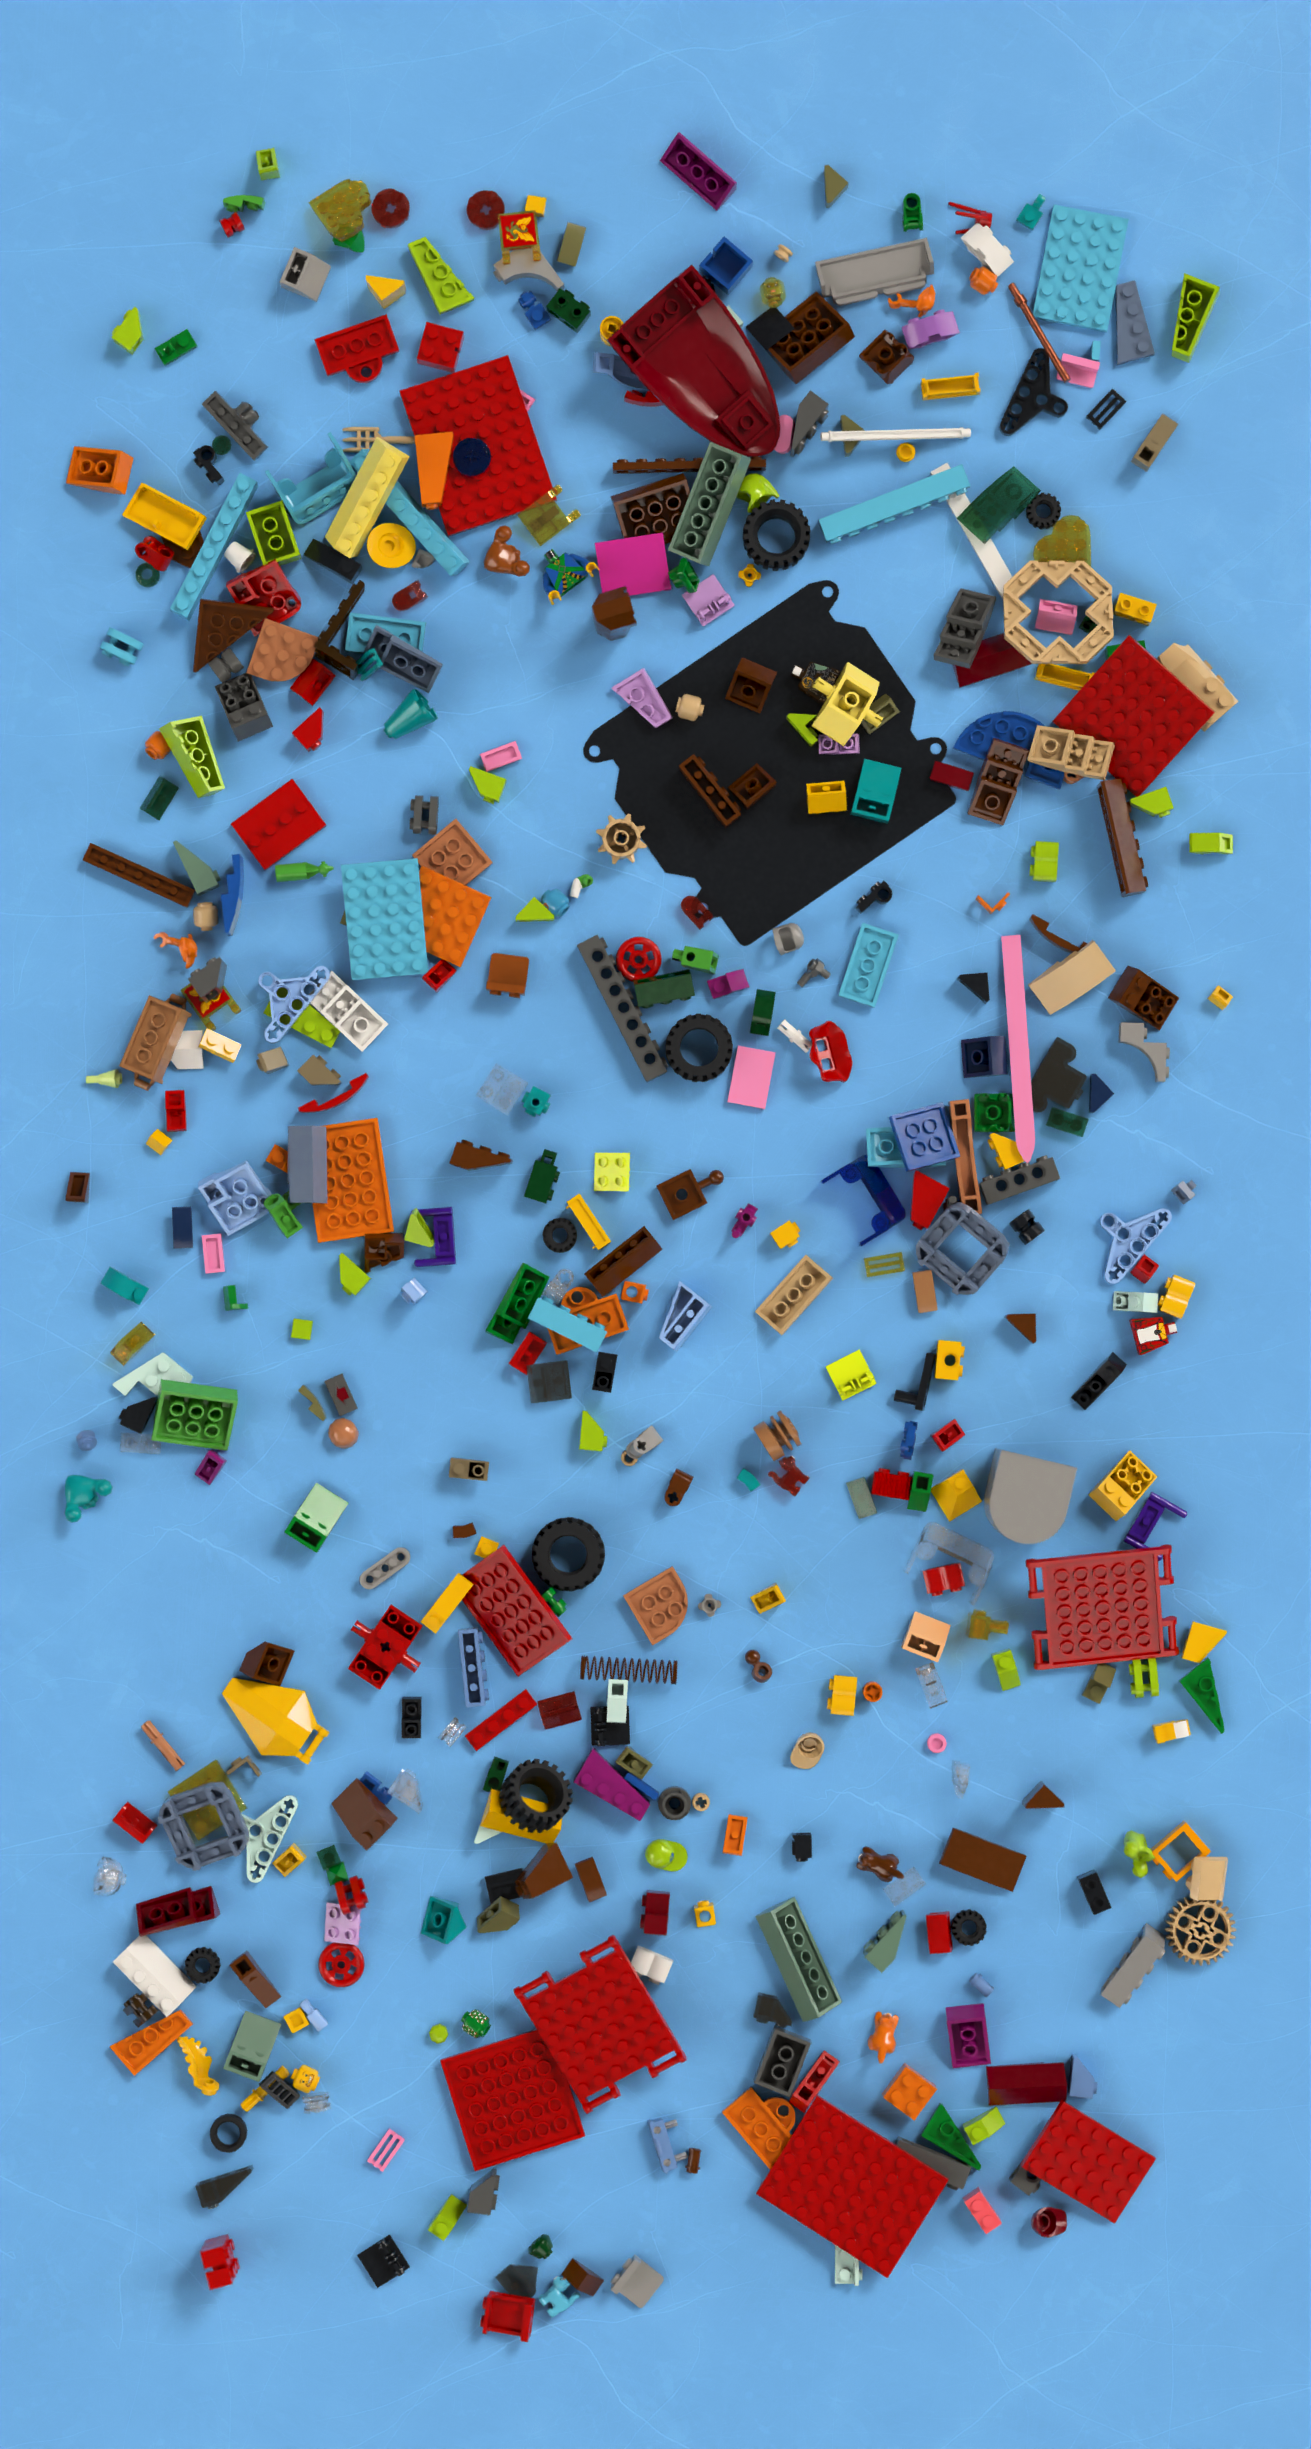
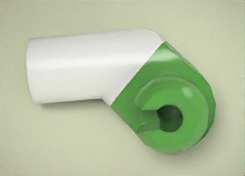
M588 874L575 878L569 896L578 898L580 890L590 886L593 883V878Z

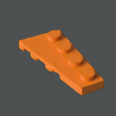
M179 2010L109 2047L135 2076L190 2028L193 2023L182 2010Z

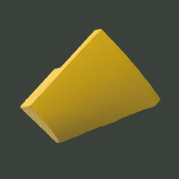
M1192 1621L1181 1658L1200 1663L1227 1634V1631Z

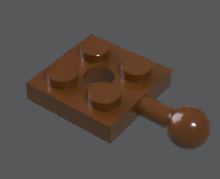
M691 1169L656 1187L672 1219L675 1220L707 1204L701 1189L711 1184H721L724 1180V1175L719 1170H713L708 1178L697 1183ZM679 1189L687 1191L688 1196L685 1200L677 1198L676 1193Z

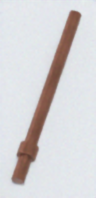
M1011 283L1008 285V288L1015 298V304L1021 308L1063 382H1069L1071 378L1028 307L1024 294L1020 293L1015 283Z

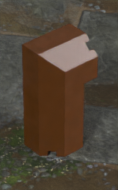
M626 586L600 593L592 605V616L597 634L606 637L610 641L626 637L629 629L637 625Z

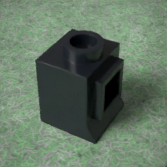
M792 1833L794 1838L792 1840V1855H795L798 1862L808 1861V1858H812L811 1833Z

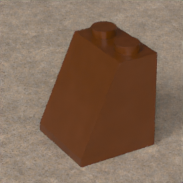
M557 1843L543 1845L516 1879V1892L523 1899H533L573 1878Z

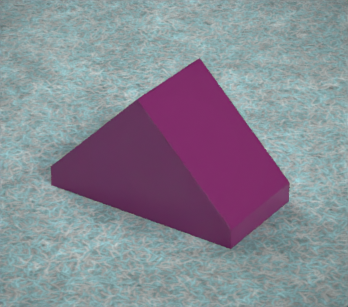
M209 1450L196 1470L195 1475L210 1485L227 1460L213 1450Z

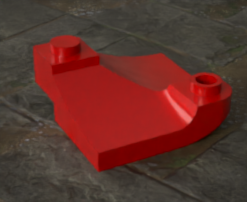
M276 559L252 571L242 573L226 583V587L236 603L274 608V611L266 617L269 620L281 623L296 614L301 608L302 601L300 596L291 586ZM292 599L296 603L294 605H291L288 601ZM264 619L251 629L255 637L260 634Z

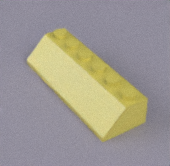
M376 437L325 535V538L332 547L348 558L359 555L410 457L379 437Z

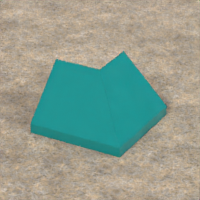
M430 1896L421 1934L444 1944H449L467 1928L458 1909L459 1903Z

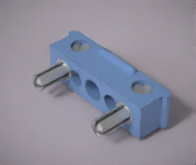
M662 2118L652 2121L648 2120L647 2123L661 2169L667 2174L668 2171L678 2168L677 2161L687 2158L686 2152L677 2155L673 2154L666 2129L677 2126V2120L674 2119L665 2123Z

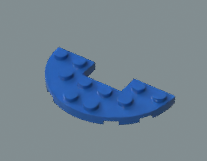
M1003 711L990 713L982 716L965 728L958 737L953 749L984 761L992 739L996 738L1029 749L1030 752L1037 725H1045L1035 718L1019 712ZM1029 762L1024 776L1060 790L1064 772Z

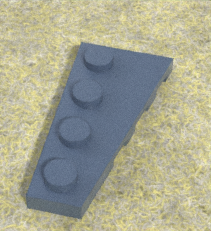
M1135 280L1116 285L1117 365L1153 356L1155 353Z

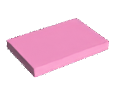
M738 1046L727 1102L765 1109L776 1052Z

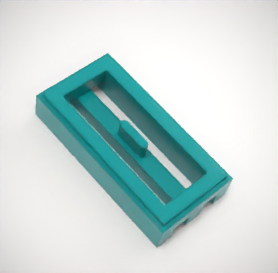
M374 648L368 650L356 661V664H358V674H362L360 677L361 681L369 678L383 665ZM373 655L372 658H370L364 665H362L369 657ZM376 661L377 663L366 672L365 669Z

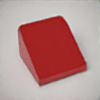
M1144 1254L1130 1273L1146 1284L1159 1265Z

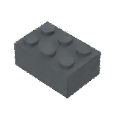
M774 2025L755 2074L754 2083L790 2097L811 2045V2040Z

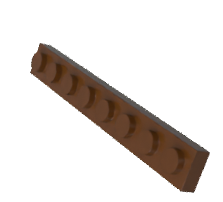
M759 456L750 457L751 461L747 471H766V459H762ZM659 458L655 459V462H647V459H636V462L619 459L617 462H613V474L698 472L704 458H693V461H685V458H675L674 461H666V459Z

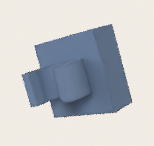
M1192 1180L1187 1184L1182 1181L1171 1191L1184 1205L1195 1196L1192 1190L1197 1185Z

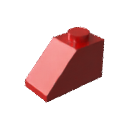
M320 707L292 732L293 736L308 752L311 750L315 751L322 744L320 741L323 740L324 712Z

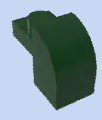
M757 989L750 1033L769 1036L776 992Z

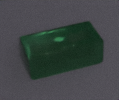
M159 776L140 809L160 820L179 788Z
M865 1477L847 1482L846 1484L858 1518L861 1519L876 1514L877 1510Z

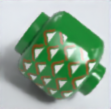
M477 2009L472 2010L470 2013L467 2011L461 2019L463 2022L462 2029L474 2038L484 2037L491 2027L489 2017Z

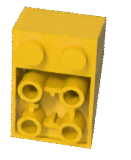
M1129 1450L1088 1495L1108 1515L1117 1521L1126 1515L1157 1476Z

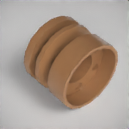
M781 1410L777 1412L780 1418L779 1422H776L773 1416L770 1417L771 1427L764 1421L753 1427L773 1461L785 1455L782 1449L783 1445H786L791 1451L793 1450L790 1444L791 1440L795 1442L797 1447L801 1445L797 1430Z

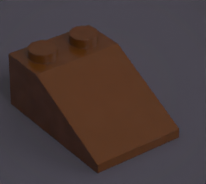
M358 1778L331 1803L352 1837L366 1851L398 1819Z

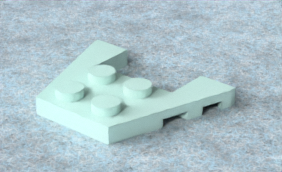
M163 1352L114 1382L113 1386L123 1395L127 1396L139 1381L158 1396L161 1379L191 1383L193 1376Z

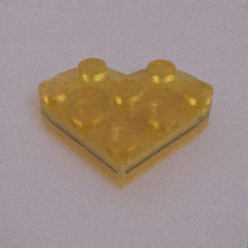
M346 179L310 201L309 204L327 231L339 241H345L355 236L364 228L361 212L370 206L371 200L366 184L361 180L350 181V179Z
M1069 515L1062 517L1053 527L1052 535L1044 536L1035 545L1033 551L1034 561H1085L1091 567V536L1089 526L1079 516Z

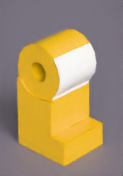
M1188 1719L1152 1725L1157 1744L1191 1735Z

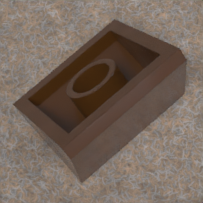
M757 763L732 783L728 789L742 806L748 810L776 787L777 782Z
M1042 1781L1022 1800V1805L1026 1809L1064 1807L1062 1800Z

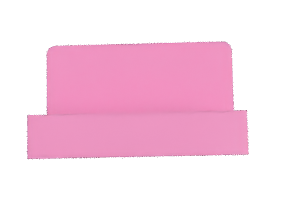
M1063 353L1061 363L1071 378L1068 383L1093 388L1100 362ZM1057 373L1056 379L1063 381L1059 373Z
M1040 599L1035 628L1072 635L1078 606Z

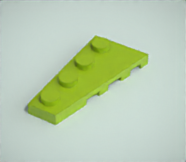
M426 237L407 245L439 315L474 301V296L467 291L461 280H458L452 269L441 259L440 254Z
M282 987L277 990L279 998H285L288 994L286 988ZM296 999L292 1002L294 1010H300L303 1006L301 1000ZM269 1001L264 1014L272 1018ZM310 1004L291 1026L292 1029L331 1049L340 1034V1031ZM287 1014L280 1017V1022L288 1025L291 1021L290 1016Z

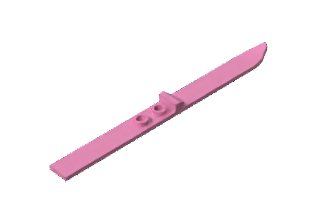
M1021 935L1001 936L1015 1136L1018 1151L1023 1160L1029 1163L1035 1148V1127Z

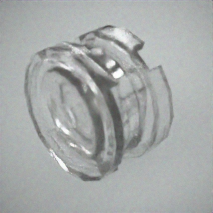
M454 1717L438 1738L445 1740L447 1745L451 1747L467 1726L461 1725L459 1719Z
M317 2092L303 2096L302 2100L305 2103L304 2112L310 2114L311 2112L318 2113L331 2109V2104L328 2102L329 2092Z

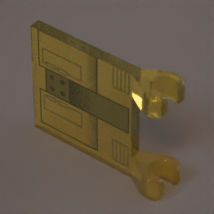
M558 484L517 515L540 546L581 516L577 509L565 516L553 500L555 496L563 491Z

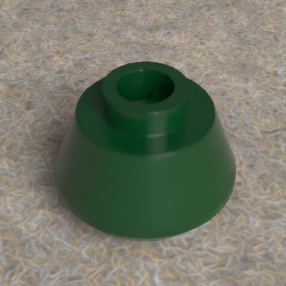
M542 2234L529 2246V2254L538 2259L543 2257L545 2260L553 2252L551 2250L553 2245L549 2235Z

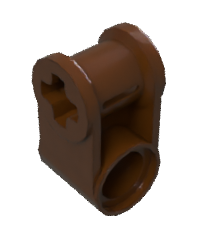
M676 1468L665 1493V1501L669 1506L680 1504L694 1476ZM674 1492L677 1493L678 1501L670 1503L668 1495H672Z

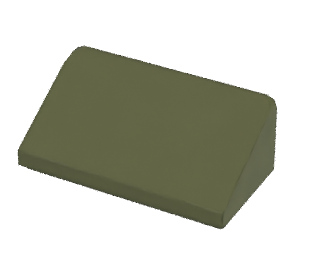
M884 694L873 702L869 708L883 717V720L880 721L881 724L876 728L864 719L860 724L870 735L900 711L887 694Z

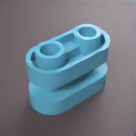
M109 627L106 635L111 637L109 643L102 642L100 649L103 650L102 654L109 658L115 656L119 658L118 662L128 667L130 664L134 665L137 657L133 656L135 649L141 651L144 644ZM118 641L128 646L126 651L115 647Z

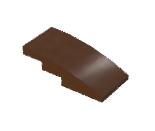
M996 738L992 739L967 812L969 815L1004 825L1017 793L1016 788L1023 774V767L1028 757L1029 749Z
M952 1828L939 1864L1013 1892L1027 1856L979 1836Z

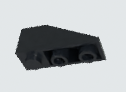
M1112 1352L1071 1398L1086 1410L1123 1372L1127 1364Z

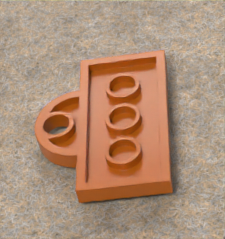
M575 1287L564 1295L561 1305L571 1309L570 1313L575 1316L579 1313L587 1317V1322L593 1325L597 1322L605 1326L604 1330L607 1331L605 1338L629 1330L617 1293L598 1300L596 1294L590 1289ZM576 1291L581 1292L583 1295V1299L579 1303H575L571 1298L572 1294ZM547 1328L556 1355L583 1346Z
M750 2087L722 2110V2113L771 2170L792 2136L789 2131L795 2123V2111L792 2104L785 2098L775 2096L763 2101L756 2091ZM786 2105L789 2108V2112L786 2115H780L778 2108Z

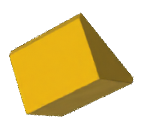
M366 275L368 289L383 309L406 294L404 280Z

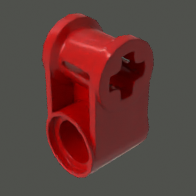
M153 536L145 537L143 542L135 546L136 555L158 571H166L174 556L171 548L165 546Z

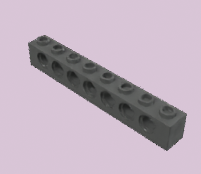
M595 935L578 944L577 947L646 1083L667 1073L666 1068L669 1066L664 1056L660 1058L657 1052L660 1048L656 1040L651 1041L648 1035L651 1031L647 1023H642L640 1017L643 1015L638 1005L634 1007L631 1001L634 997L630 989L625 990L622 984L625 982L624 977L620 971L616 972L614 968L616 962L612 954L608 956L605 950L608 946L604 938L599 939L598 935ZM595 952L603 954V959L600 962L592 959V955ZM602 970H611L612 976L604 979L601 976ZM618 986L621 992L619 995L613 996L609 992L610 988ZM621 1003H627L629 1011L621 1013L618 1010V1006ZM628 1021H637L638 1027L635 1030L628 1029ZM638 1037H644L647 1040V1044L644 1047L636 1045L635 1041ZM647 1054L655 1056L656 1060L653 1064H647L644 1061V1057Z

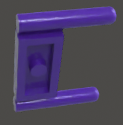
M452 1207L418 1209L422 1217L433 1216L436 1258L417 1259L414 1261L415 1267L456 1264Z
M1151 1492L1123 1541L1136 1549L1149 1548L1144 1543L1147 1541L1165 1508L1182 1518L1187 1516V1511ZM1158 1555V1561H1161L1163 1556Z

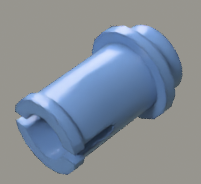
M975 1973L969 1980L971 1986H975L985 1997H988L994 1990V1987L987 1983L981 1974Z

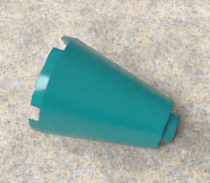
M417 689L410 691L385 722L384 732L389 738H400L438 719L433 707L430 709L427 704L429 703L428 700Z

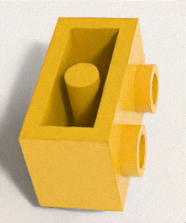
M844 781L806 784L809 814L847 811Z

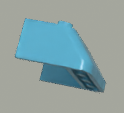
M331 432L327 435L334 448L325 454L324 460L327 466L297 485H294L292 480L288 478L276 482L269 470L265 471L280 499L297 524H304L343 501L356 477L352 466Z

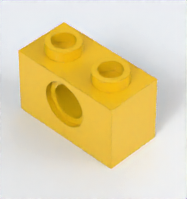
M937 1340L934 1378L958 1380V1377H962L963 1365H960V1357L964 1358L965 1346H961L962 1342ZM947 1355H952L955 1358V1362L951 1366L945 1364L944 1360Z

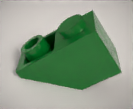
M913 1471L907 1509L926 1512L933 1474Z

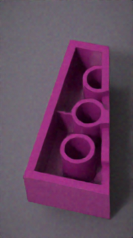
M593 1747L575 1777L574 1783L641 1821L650 1806V1802L630 1782L625 1780L624 1776Z

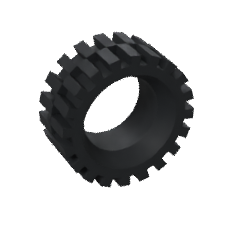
M775 499L770 500L769 503L762 502L758 508L755 507L744 524V548L747 550L749 558H753L756 565H763V569L773 568V571H778V568H783V570H786L790 565H796L798 560L804 557L810 541L808 519L806 516H803V511L800 508L796 509L795 504L791 502L787 504L785 500L781 499L780 502H775ZM781 519L791 525L795 533V541L787 551L771 553L761 546L758 540V531L766 521Z
M700 1013L688 1015L680 1019L671 1028L666 1039V1057L669 1065L677 1075L679 1074L682 1078L692 1082H706L716 1078L723 1073L732 1057V1037L727 1027L717 1018L711 1017V1015H701ZM692 1030H706L717 1040V1056L711 1063L705 1066L691 1065L681 1054V1041Z
M534 1759L532 1762L526 1760L523 1764H519L501 1785L500 1789L502 1791L499 1793V1798L503 1800L500 1805L501 1808L506 1807L507 1809L504 1815L506 1817L510 1815L512 1817L510 1822L513 1825L516 1822L519 1823L518 1828L521 1830L527 1827L530 1833H533L536 1829L537 1833H542L545 1829L548 1831L570 1809L569 1805L573 1799L570 1798L573 1794L572 1789L567 1788L570 1785L569 1779H563L566 1775L563 1771L560 1773L556 1771L558 1766L555 1764L552 1767L548 1766L549 1761L544 1760L540 1764L539 1759ZM532 1784L539 1787L547 1796L548 1810L538 1812L530 1808L520 1795V1786Z

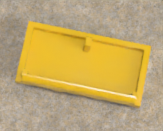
M145 483L140 484L122 514L126 519L143 526L147 530L162 536L186 550H189L207 519L202 513Z

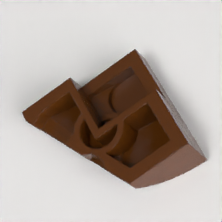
M403 1233L365 1234V1273L371 1272V1268L380 1264L383 1267L391 1261L404 1258Z

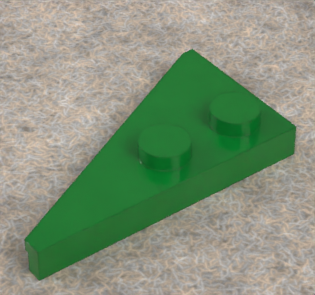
M1207 1657L1182 1677L1179 1682L1222 1734L1225 1731L1211 1661Z
M939 2103L921 2136L975 2169L980 2170L981 2164L943 2104Z

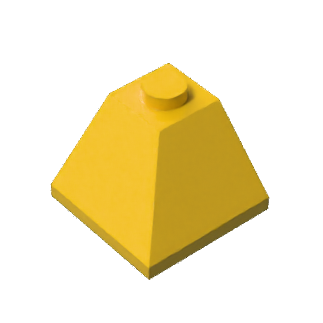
M963 1469L931 1487V1493L949 1522L982 1502Z

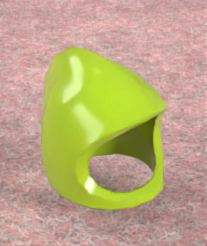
M752 473L744 477L736 498L748 502L747 511L752 513V510L755 507L758 508L760 503H766L771 496L779 498V494L764 476Z

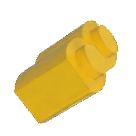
M1172 1275L1171 1278L1168 1277L1164 1288H1167L1166 1293L1161 1295L1158 1300L1159 1311L1182 1319L1196 1283L1177 1275Z
M834 1675L833 1679L830 1678L829 1690H832V1697L827 1700V1709H830V1714L854 1716L857 1677Z

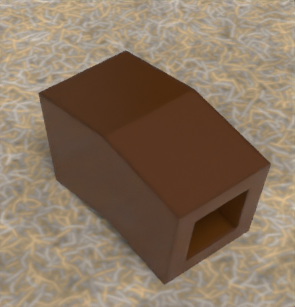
M473 1522L466 1525L453 1526V1538H466L477 1534Z

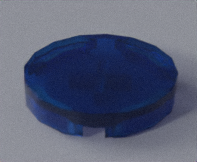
M466 438L455 447L453 462L456 469L463 475L469 477L479 476L488 469L491 462V453L487 444L482 440Z

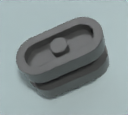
M415 795V799H411V810L414 811V818H410V829L413 830V834H421L422 828H428V834H437L438 796H431L430 802H424L423 796ZM423 809H429V821H422Z

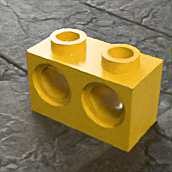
M1120 593L1115 603L1113 615L1149 626L1157 604Z

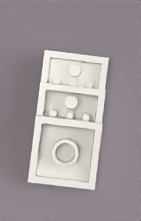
M332 970L330 971L329 981L311 1002L323 1016L362 1052L388 1025ZM315 988L308 995H312L315 992Z

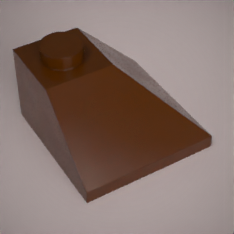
M265 1641L246 1653L239 1671L253 1679L281 1686L295 1651Z

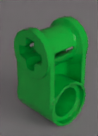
M909 193L905 196L902 204L903 231L907 232L910 229L923 231L920 197L915 193ZM912 199L917 205L911 208L907 205L906 201Z

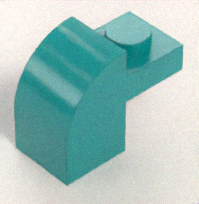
M109 1267L101 1281V1284L138 1305L141 1304L149 1290L148 1287L112 1267Z

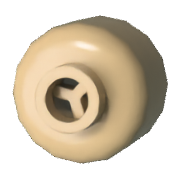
M684 694L682 698L679 697L675 712H678L679 718L696 721L698 716L702 717L705 705H701L700 697Z
M212 902L198 903L193 909L194 925L201 927V931L213 930L212 927L219 923L218 908Z

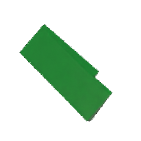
M522 1263L485 1332L513 1345L520 1328L526 1329L530 1321L528 1317L537 1299L541 1297L550 1277Z

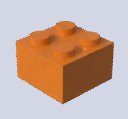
M904 2063L886 2087L882 2096L915 2121L937 2088L936 2085Z

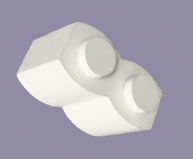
M639 1945L631 1961L639 1977H642V1975L650 1977L649 1981L658 1985L660 1982L665 1983L673 1963L672 1959Z

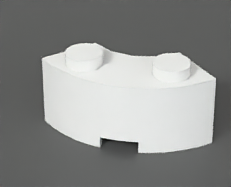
M977 222L961 237L968 251L983 266L993 271L997 277L1014 262L1010 257L1012 253L1008 247L1002 246L993 236L992 230L986 225L983 227Z

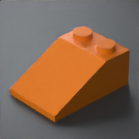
M74 446L66 483L106 493L125 495L134 458L120 450Z

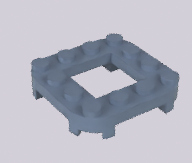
M957 1202L947 1207L921 1237L916 1245V1255L921 1266L925 1265L953 1288L951 1292L956 1295H973L999 1265L1002 1264L1008 1254L1010 1244L999 1230L974 1209L961 1202ZM958 1225L988 1248L967 1273L937 1249Z
M209 1782L170 1796L160 1808L158 1821L159 1824H163L177 1855L175 1860L178 1864L181 1863L185 1867L193 1869V1871L200 1870L202 1866L227 1857L240 1855L249 1842V1831L232 1792L223 1782ZM209 1804L211 1806L214 1805L227 1836L195 1846L181 1814Z

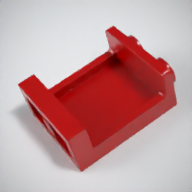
M490 2291L483 2300L482 2308L485 2309V2315H482L480 2327H483L482 2334H487L488 2331L520 2336V2341L528 2342L532 2331L535 2298Z

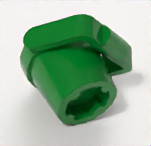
M682 558L679 565L669 571L668 574L677 589L684 586L688 593L697 592L700 579L688 559Z

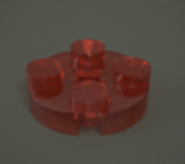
M384 189L375 196L371 209L374 219L383 228H396L408 220L410 205L407 197L402 192L400 193L395 189ZM388 204L396 206L393 213L386 212L385 209L388 208Z
M483 190L469 198L467 216L473 225L482 230H491L501 223L500 216L505 215V206L503 200L496 192ZM483 206L491 208L488 215H485L484 212L481 213L480 210L483 209Z

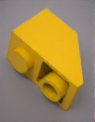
M995 1133L989 1135L990 1139L987 1141L991 1150L995 1149L997 1153L995 1160L999 1168L1003 1167L1006 1170L1024 1162L1018 1151L1016 1141Z

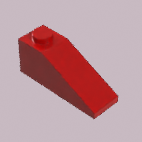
M824 2050L791 2096L789 2103L805 2113L840 2061Z

